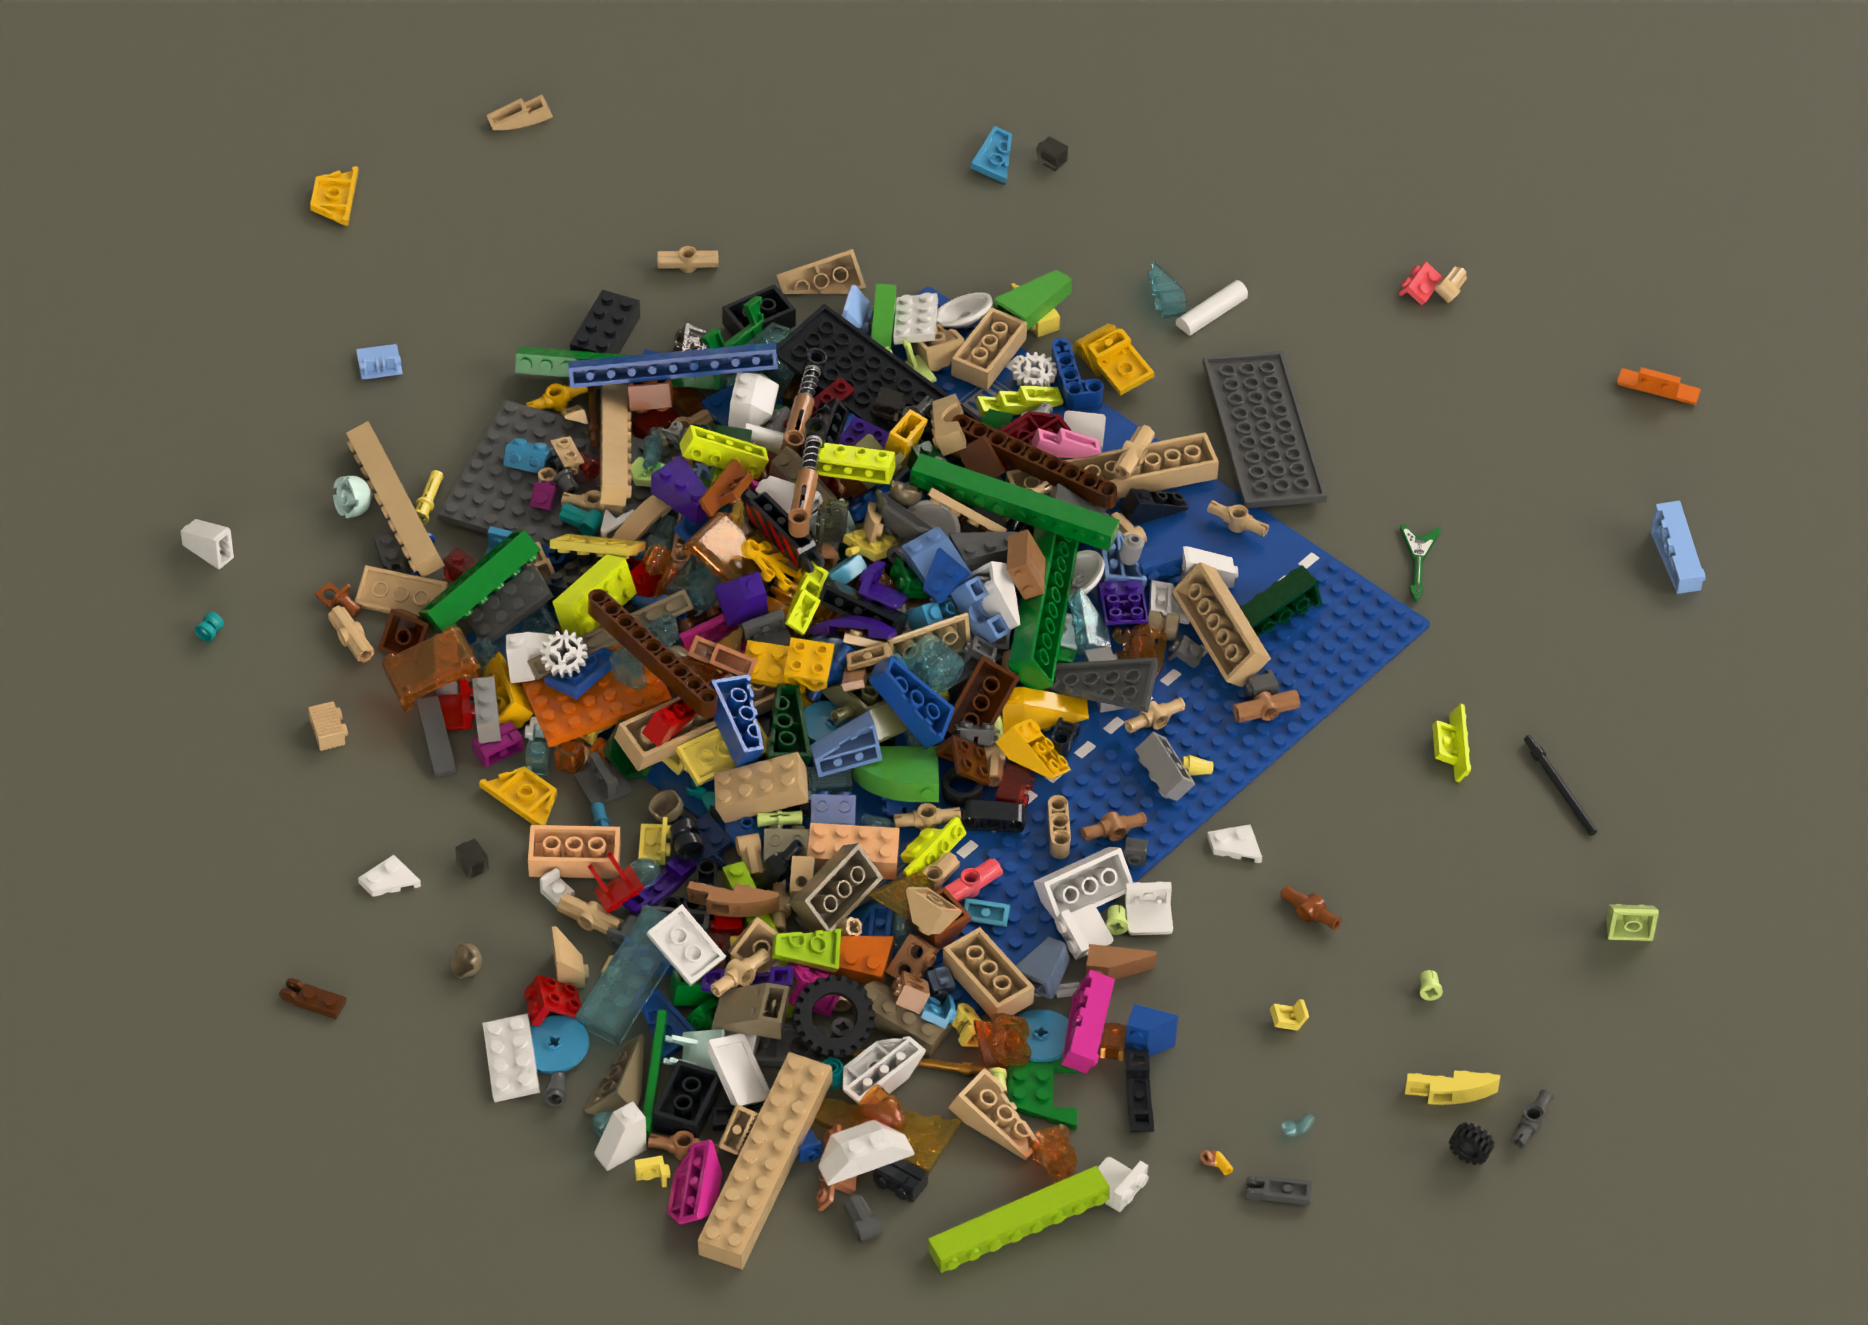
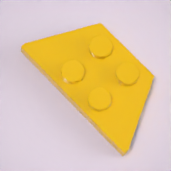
M354 166L352 171L342 174L341 171H336L329 175L317 176L310 203L311 211L348 226L359 173L358 166Z
M525 766L512 772L498 774V778L486 781V779H482L479 781L480 788L532 825H546L557 796V789Z

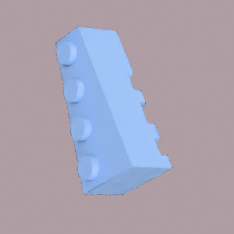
M1680 500L1656 504L1650 533L1676 593L1700 591L1703 581H1705V572L1701 568Z

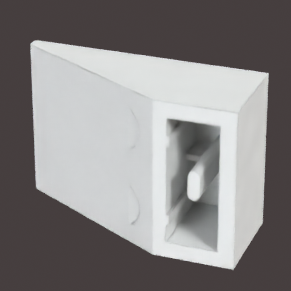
M991 561L971 572L974 578L979 576L989 593L982 601L984 611L990 616H996L1000 613L1010 630L1019 626L1020 617L1015 585L1007 572V563Z

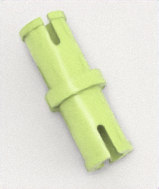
M777 810L772 813H757V827L802 825L803 822L801 810L791 812Z

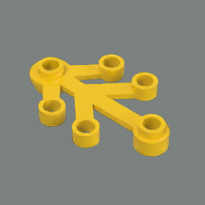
M749 539L740 545L743 556L755 561L762 570L760 576L766 582H770L776 575L780 580L778 586L783 591H788L793 586V583L784 575L786 573L794 578L795 583L799 584L804 569L801 567L798 571H795L786 566L785 564L789 559L781 551L768 555L773 549L769 542L762 541L758 544L754 540Z

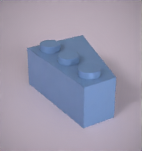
M1118 531V535L1109 552L1094 547V550L1101 555L1105 563L1104 572L1099 582L1142 580L1144 591L1147 578L1145 575L1142 576L1138 569V562L1133 565H1126L1120 560L1119 551L1124 539L1121 531Z
M870 711L865 712L810 745L812 761L818 777L883 760L875 723Z

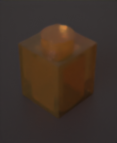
M572 739L559 744L554 751L555 765L558 770L574 775L585 762L584 742Z
M1105 1022L1100 1058L1123 1061L1127 1025Z

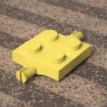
M864 528L847 533L843 538V542L850 546V548L845 550L848 557L861 554L873 562L886 558L887 550L899 543L896 534L891 536L883 531L881 536L876 537L875 543H872L868 540Z

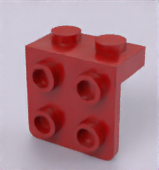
M461 679L460 694L438 696L447 731L473 729L472 717H476L475 704L470 703V701L474 700L473 687L469 688L468 679Z
M537 974L532 983L526 987L524 998L531 1025L539 1027L550 1011L579 1020L583 1017L578 989L574 985L562 983L551 977Z

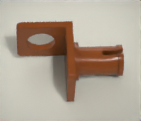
M328 582L315 593V596L330 610L336 606L345 607L352 618L361 611V607L349 597L351 587L349 584L339 590L331 582ZM330 590L335 595L332 600H328L324 597L323 593Z

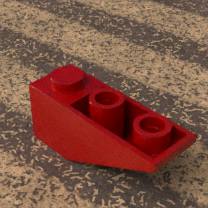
M679 699L655 712L642 731V734L659 747L674 737L698 714L682 699Z

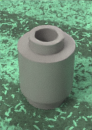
M1128 534L1123 539L1119 556L1120 560L1126 565H1133L1140 559L1144 540L1139 535Z

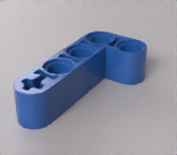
M1065 338L1053 340L1051 358L1052 362L1056 363V378L1065 406L1070 409L1099 406L1103 401V383L1097 379L1081 380L1070 342Z

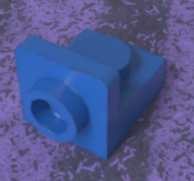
M809 1130L802 1145L798 1148L797 1157L799 1162L814 1161L822 1156V1143L820 1140L817 1141L813 1130Z

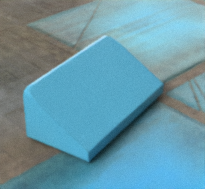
M861 554L847 557L829 570L824 583L835 579L846 585L861 574L864 569L868 568Z
M965 898L964 909L971 915L969 922L1007 927L1010 904Z

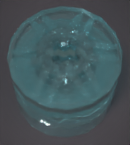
M929 635L920 639L912 647L906 658L908 669L936 693H942L950 689L957 682L964 669L963 658L935 635Z

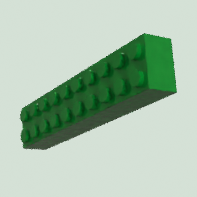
M1035 527L1033 539L1046 559L1044 594L1025 600L1021 597L1019 607L1020 625L1014 630L1008 666L1012 672L1020 677V682L1023 686L1043 690L1052 687L1079 542Z

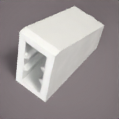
M770 475L767 479H763L758 483L755 492L757 495L767 492L789 514L795 484ZM818 491L815 492L812 512L823 503L821 494Z
M195 519L181 530L182 545L218 570L234 558L231 530L228 527Z
M1188 546L1183 547L1181 581L1201 562L1216 568L1226 586L1234 588L1235 579H1238V567L1234 566L1232 557Z
M634 1102L612 1113L594 1152L596 1158L606 1171L647 1150L646 1117Z

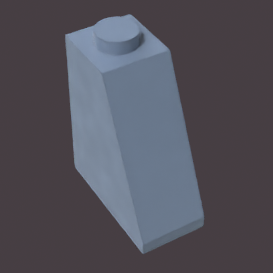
M1048 937L1016 965L1020 972L1034 986V993L1048 999L1054 997L1070 962L1068 948L1064 942Z

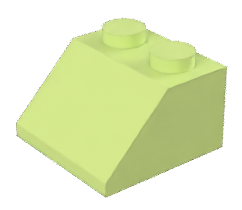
M1609 905L1606 916L1608 940L1653 941L1659 910L1655 906Z

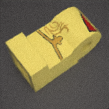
M960 1003L955 1009L957 1014L952 1023V1026L957 1029L960 1035L958 1041L964 1047H979L989 1032L974 1009L968 1004Z

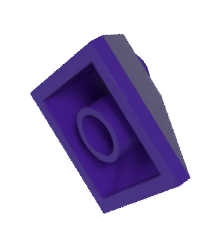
M752 572L713 586L727 628L768 613L766 590L759 572Z

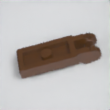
M289 978L286 981V986L291 990L284 988L281 989L279 994L283 1000L294 1003L295 1006L333 1019H337L346 1004V997L306 983L303 984L300 980Z

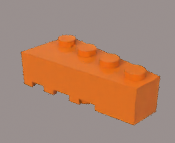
M841 936L839 970L836 973L826 972L829 975H836V977L840 978L841 976H846L848 980H855L865 984L875 980L884 984L887 976L886 970L891 963L895 949L894 936Z

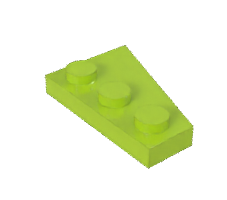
M841 928L824 932L823 930H816L812 933L791 932L776 934L773 937L772 958L836 973L839 970Z

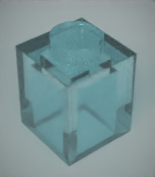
M528 740L525 757L526 768L536 775L548 776L551 763V747H548L547 742Z

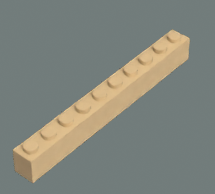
M627 383L602 385L600 504L626 506V499L631 498V411Z
M367 421L346 432L350 440L346 443L352 453L356 452L353 456L358 465H363L360 470L365 479L370 478L367 483L372 492H377L373 495L379 506L384 505L381 507V510L386 519L390 517V520L387 522L392 531L395 532L397 530V533L394 535L400 545L404 544L401 548L407 559L411 557V560L408 562L414 572L418 571L421 577H425L444 567L445 565L370 423Z

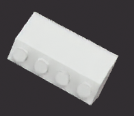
M1108 847L1033 882L1041 903L1053 919L1056 920L1060 912L1067 909L1072 913L1089 904H1094L1098 907L1124 895L1126 883H1133L1121 848Z

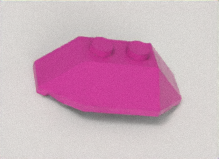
M711 1139L692 1144L688 1149L689 1153L682 1159L674 1173L667 1214L680 1225L709 1216L719 1197L723 1173Z

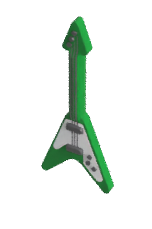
M1401 524L1400 531L1414 560L1413 585L1410 586V592L1414 601L1417 602L1424 590V587L1421 586L1422 564L1440 535L1441 528H1436L1425 536L1419 537L1404 524Z

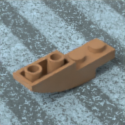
M689 881L687 902L706 906L707 914L727 917H749L778 911L779 893L736 884L732 891L723 887L719 888Z

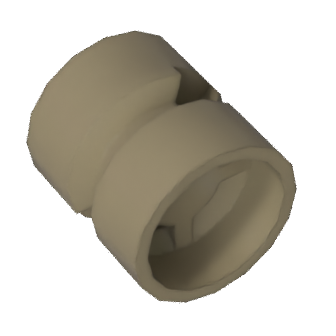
M1150 610L1145 637L1158 639L1159 636H1162L1163 640L1174 641L1178 634L1180 615L1167 613L1164 616L1160 611Z

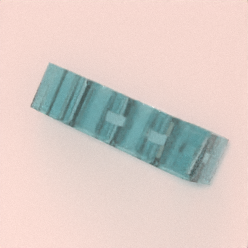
M663 615L646 627L667 648L679 639L677 622L673 615ZM624 646L620 647L609 658L614 678L633 690L642 689L647 684L645 665Z

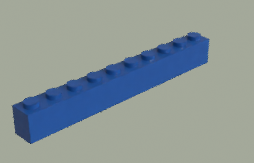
M776 342L569 361L568 371L570 388L772 370L778 369Z

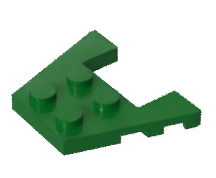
M754 296L743 305L750 324L724 343L719 329L716 328L703 335L701 340L708 349L766 343V334L762 331L764 315L760 312L761 296ZM730 373L736 380L737 373Z
M1062 1057L1049 1062L1031 1061L1009 1066L1008 1099L1016 1105L1017 1113L1032 1118L1038 1116L1048 1119L1049 1123L1055 1125L1060 1123L1067 1125L1068 1129L1077 1130V1108L1053 1107L1054 1073L1078 1074L1077 1070L1061 1065Z

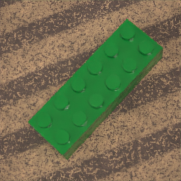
M514 530L422 608L418 614L430 623V629L433 632L444 633L446 631V633H449L457 626L456 622L460 618L465 619L473 613L472 608L477 604L480 606L489 599L488 594L493 590L495 592L500 590L505 585L504 581L508 577L513 578L519 574L522 565L533 562L538 557L536 554L540 551V548L525 530Z

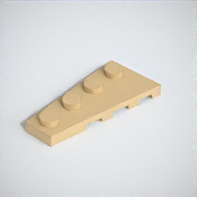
M930 488L927 494L931 497L930 502L941 507L942 503L950 507L948 510L950 513L958 517L963 514L968 517L967 522L977 528L980 524L986 527L987 530L985 532L1007 531L1006 528L936 489Z

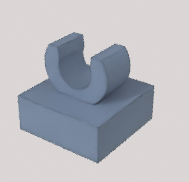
M949 966L935 968V970L927 971L926 977L932 994L937 993L940 989H946L947 991L955 990V983Z

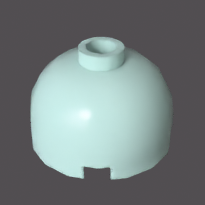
M342 476L336 479L333 488H337V494L333 495V500L338 513L341 516L345 514V518H354L365 513L371 504L373 496L368 484L357 476Z

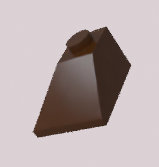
M402 608L391 609L378 649L410 663L417 664L430 623L421 616Z

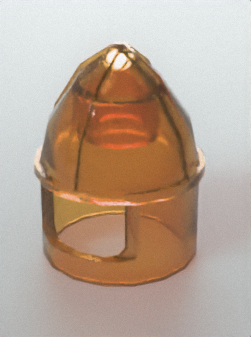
M875 1084L867 1091L857 1107V1112L868 1121L876 1120L894 1130L906 1126L905 1114L901 1103L895 1095H890L879 1084Z

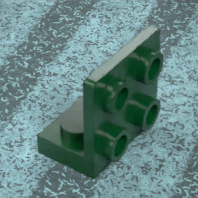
M624 719L619 720L602 752L627 781L646 778L653 765L637 771L614 738L619 723L625 721Z

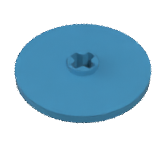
M831 701L816 702L804 709L808 738L813 743L852 720L848 718L835 724V721H832L830 718V712L838 709V707Z
M1039 1009L1024 1012L1015 1017L1008 1026V1045L1015 1054L1026 1060L1035 1062L1057 1060L1063 1055L1068 1019L1050 1010Z
M561 1015L549 1016L544 1019L539 1027L535 1025L530 1026L537 1072L544 1074L562 1073L577 1066L586 1056L589 1048L588 1033L585 1027L576 1019Z

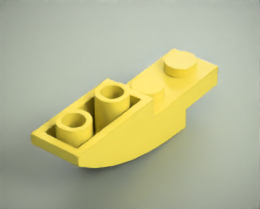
M1454 1070L1453 1078L1407 1073L1405 1094L1428 1096V1104L1448 1105L1467 1103L1497 1093L1500 1075L1465 1070Z

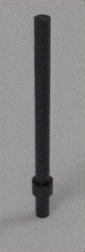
M1527 735L1524 741L1531 750L1530 754L1534 760L1539 761L1589 835L1596 834L1597 829L1546 758L1544 749L1537 745L1531 735Z

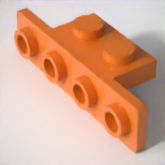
M1641 367L1640 372L1622 368L1617 379V385L1692 405L1697 404L1701 392L1700 388L1680 383L1681 377Z

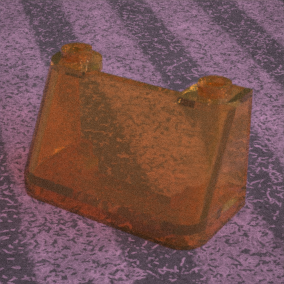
M717 512L688 539L682 551L688 557L692 554L697 555L696 560L698 562L701 560L723 582L752 572L761 573L762 570L755 561L747 559L741 552L740 545L750 538L732 522L733 518L727 512ZM762 579L764 587H766L770 582Z
M450 626L443 633L397 654H389L382 662V668L404 713L414 708L412 705L413 701L422 699L421 696L457 679H466L465 676H471L472 679L483 676L477 658L461 628Z

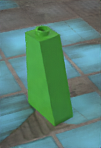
M1056 269L994 299V309L1026 321L1028 331L1071 294L1072 279Z
M876 284L871 338L884 348L889 346V349L892 350L896 313V285Z

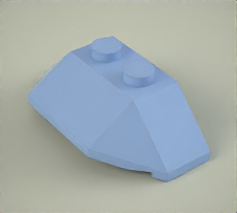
M851 285L842 317L869 335L871 330L870 322H873L874 310H871L870 301L857 286Z

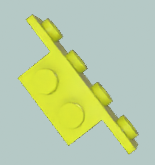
M1461 703L1450 713V724L1438 720L1432 724L1435 759L1454 766L1456 782H1460L1471 771L1470 749L1467 738L1468 731L1466 727L1467 716L1465 714V705Z
M954 816L943 829H923L920 835L900 855L903 862L910 863L903 870V874L910 887H917L923 881L924 869L929 865H933L944 853H949L966 835L959 817Z

